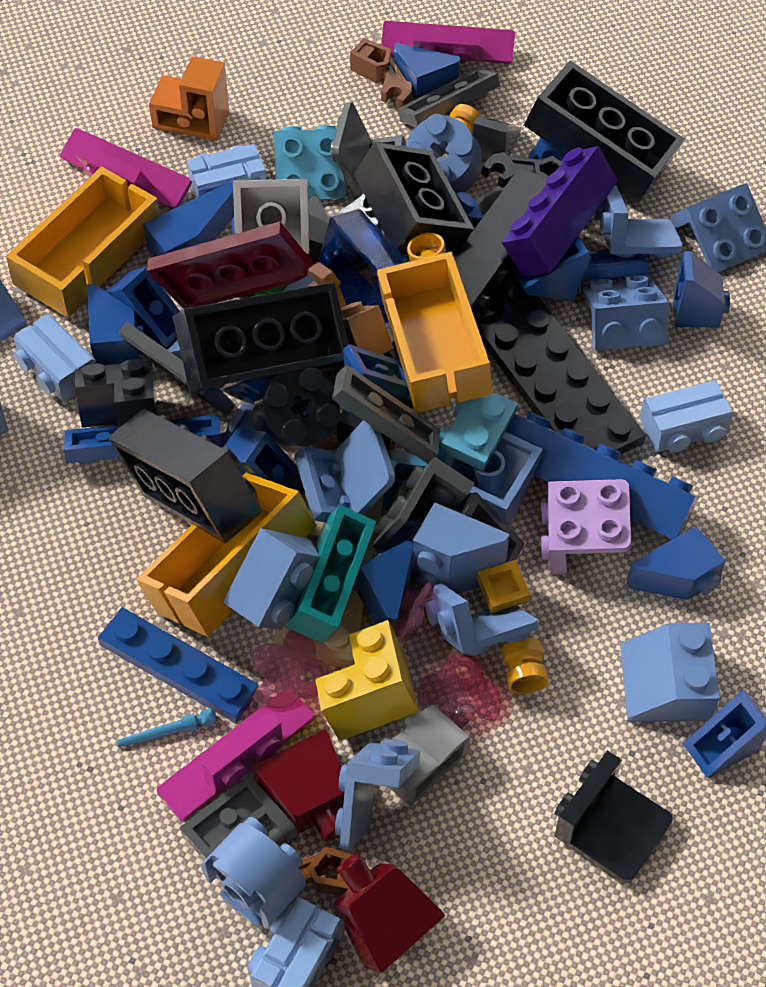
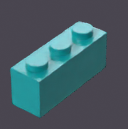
M340 504L324 521L315 545L319 558L313 568V576L301 591L294 605V613L285 624L286 628L319 643H323L338 629L376 521Z

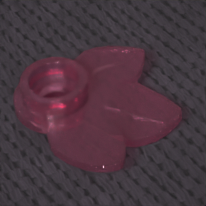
M427 583L422 588H413L409 584L404 586L397 620L390 624L397 638L400 637L403 641H408L420 628L424 619L425 605L434 592V585L431 583Z
M293 630L288 631L283 645L267 643L258 646L250 652L253 665L261 676L266 678L257 688L253 698L257 703L267 707L287 708L299 698L312 699L318 697L315 679L329 674L325 664L316 658V648L313 641ZM305 671H312L316 675L315 679L311 682L303 681L300 676Z
M461 652L451 655L445 661L442 669L427 674L419 686L418 703L438 705V709L460 729H463L471 721L475 713L481 718L495 722L499 717L501 709L499 691L495 684L484 677L483 666L474 655H467ZM459 666L467 667L471 673L470 677H459L456 673V668Z

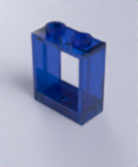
M361 209L330 217L318 262L330 269L340 281L339 288L346 305L359 301L362 302L363 306L379 305L385 324L388 323L382 302L378 275L372 287L354 267L357 255L359 254L376 274L378 269L409 261Z

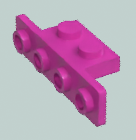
M384 21L381 45L390 48L391 55H394L395 44L400 43L459 56L462 62L477 61L511 64L513 62L515 31Z
M75 128L60 153V157L64 161L83 169V172L90 177L102 166L125 179L127 187L131 184L156 197L159 204L172 210L181 205L192 185L189 177L79 128Z
M286 688L159 785L156 789L157 795L181 822L186 821L225 789L238 783L253 768V765L271 757L279 747L313 722L314 713L292 689Z

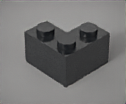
M131 359L122 364L106 366L90 364L83 368L75 369V391L82 428L118 424V428H120L143 409L158 416V400L152 360L141 361Z

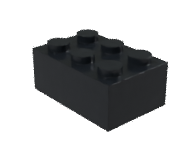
M374 142L354 175L393 253L408 255L407 246L414 237L424 233H435L443 238L446 253L452 251L454 257L474 228L433 151Z

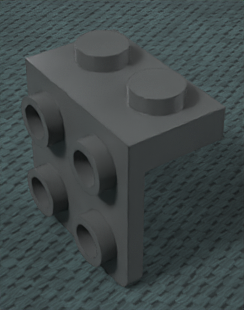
M351 102L344 104L342 114L338 117V129L335 140L331 143L330 150L333 161L338 163L343 173L346 186L351 188L355 198L358 199L363 195V192L354 173L374 142L404 147L407 142L403 135L371 139L355 105Z

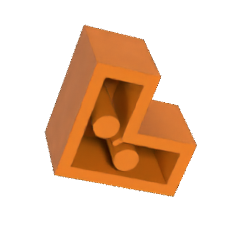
M192 56L182 78L162 75L149 102L152 128L217 141L229 115L225 62Z

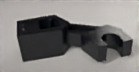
M505 152L493 154L483 164L481 175L488 178L492 172L501 173L497 185L504 188L519 167L548 178L558 170L562 162L554 156L539 160L508 156Z

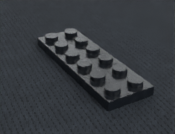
M519 281L505 286L502 292L497 291L492 297V304L484 317L479 316L476 320L483 345L533 413L550 421L547 428L560 434L564 428H567L585 436L583 444L597 450L600 443L620 452L621 455L643 445L646 437L645 433L539 296L527 295Z

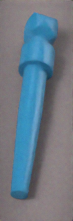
M213 709L203 710L197 716L194 713L182 716L181 720L118 739L117 744L118 747H123L181 731L186 733L198 730L200 725L208 727L216 724L217 715Z

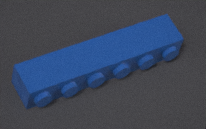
M529 412L525 418L515 413L505 432L543 449L542 456L534 473L535 476L548 482L626 480L629 484L630 520L671 539L684 532L700 497L691 493L692 484L674 476H671L669 482L654 476L657 469L635 460L633 466L618 460L621 453L599 443L597 450L583 444L585 436L564 428L560 434L547 428L550 421L539 415Z

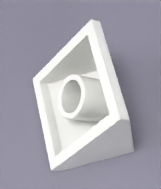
M307 179L233 180L235 234L281 222L302 249L309 254Z

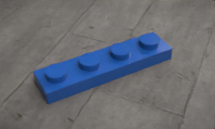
M219 414L169 419L171 423L177 426L182 424L193 434L199 437L204 435L213 444L222 447ZM118 425L65 430L64 454L66 463L78 462L80 464H89L96 460L114 458L121 460L108 439L111 434L119 429Z
M123 607L120 608L98 636L100 646L209 709H213L216 713L235 724L259 693L258 683Z

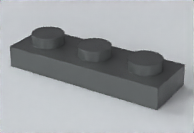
M477 68L398 108L400 122L416 128L431 115L450 114L456 105L483 99L489 95L491 90L500 86L498 74Z
M344 366L337 373L332 399L344 410L354 413L370 424L375 431L385 434L401 445L407 453L417 456L426 463L438 455L440 429L350 366Z

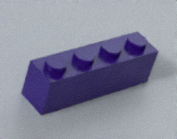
M598 146L583 150L582 148H575L563 157L564 162L558 170L546 179V185L541 192L529 201V207L524 214L510 226L511 231L501 243L523 277L551 273L617 184L618 179Z

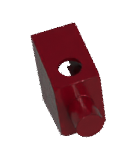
M326 729L253 765L254 780L294 824L298 833L316 826L324 842H330L340 837L335 834V822L339 809L343 808L345 792L339 791L341 765Z
M355 854L346 859L337 868V872L349 889L335 900L334 908L339 918L343 921L344 929L361 963L367 969L383 973L445 917L443 911L395 865L379 863L370 870L361 856Z

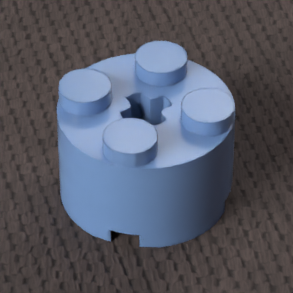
M434 114L420 123L410 134L405 147L433 151L455 193L467 191L478 180L483 165L481 147L470 130L461 121L453 117ZM447 154L448 156L444 159L442 156Z
M249 817L244 823L238 824L201 863V870L210 884L215 878L219 880L223 888L219 895L236 912L255 925H258L262 920L263 927L268 928L304 889L306 878L298 869L303 864V859L291 846L284 843L279 847L268 837L269 832L257 819Z

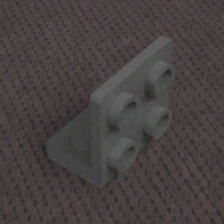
M433 457L424 468L417 465L407 481H402L393 494L391 501L394 504L389 512L386 510L375 525L373 531L378 533V536L372 547L379 551L405 524L413 509L423 519L428 515L434 502L454 510L468 496L474 482L436 457Z

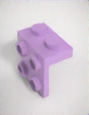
M626 480L548 482V502H541L542 526L549 525V536H541L542 560H550L551 575H567V554L622 553L630 550L629 484Z

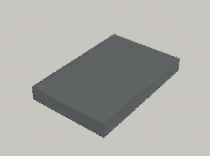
M126 321L119 330V336L146 360H152L153 365L189 389L183 361ZM220 389L195 393L224 415H229L236 406Z

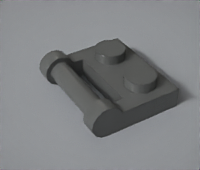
M250 774L180 827L183 837L203 860L217 848L238 824L244 823L249 817L257 819L261 824L268 820L273 826V829L269 831L268 837L278 846L284 842L290 844L299 836L294 824Z

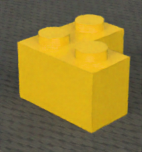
M388 620L349 634L355 665L315 679L321 711L339 741L419 712L405 651Z

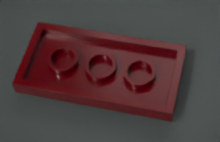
M281 222L149 258L147 272L183 309L215 304L294 283L308 276V269L315 265V263Z

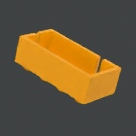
M101 166L5 256L12 284L69 318L88 299L87 285L95 284L100 287L146 242L143 224L160 216L157 198L133 184L127 187L125 179Z
M452 251L378 269L377 275L382 302L415 412L420 413L451 405L450 399L457 397L458 403L492 395L490 363Z
M246 472L242 477L246 478L257 492L255 500L262 513L226 544L192 524L136 579L156 613L177 623L182 621L185 627L208 637L234 611L223 601L260 528L306 538L317 527L299 491Z

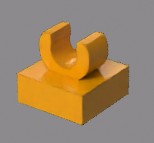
M516 560L477 572L476 579L490 613L529 602L530 592Z

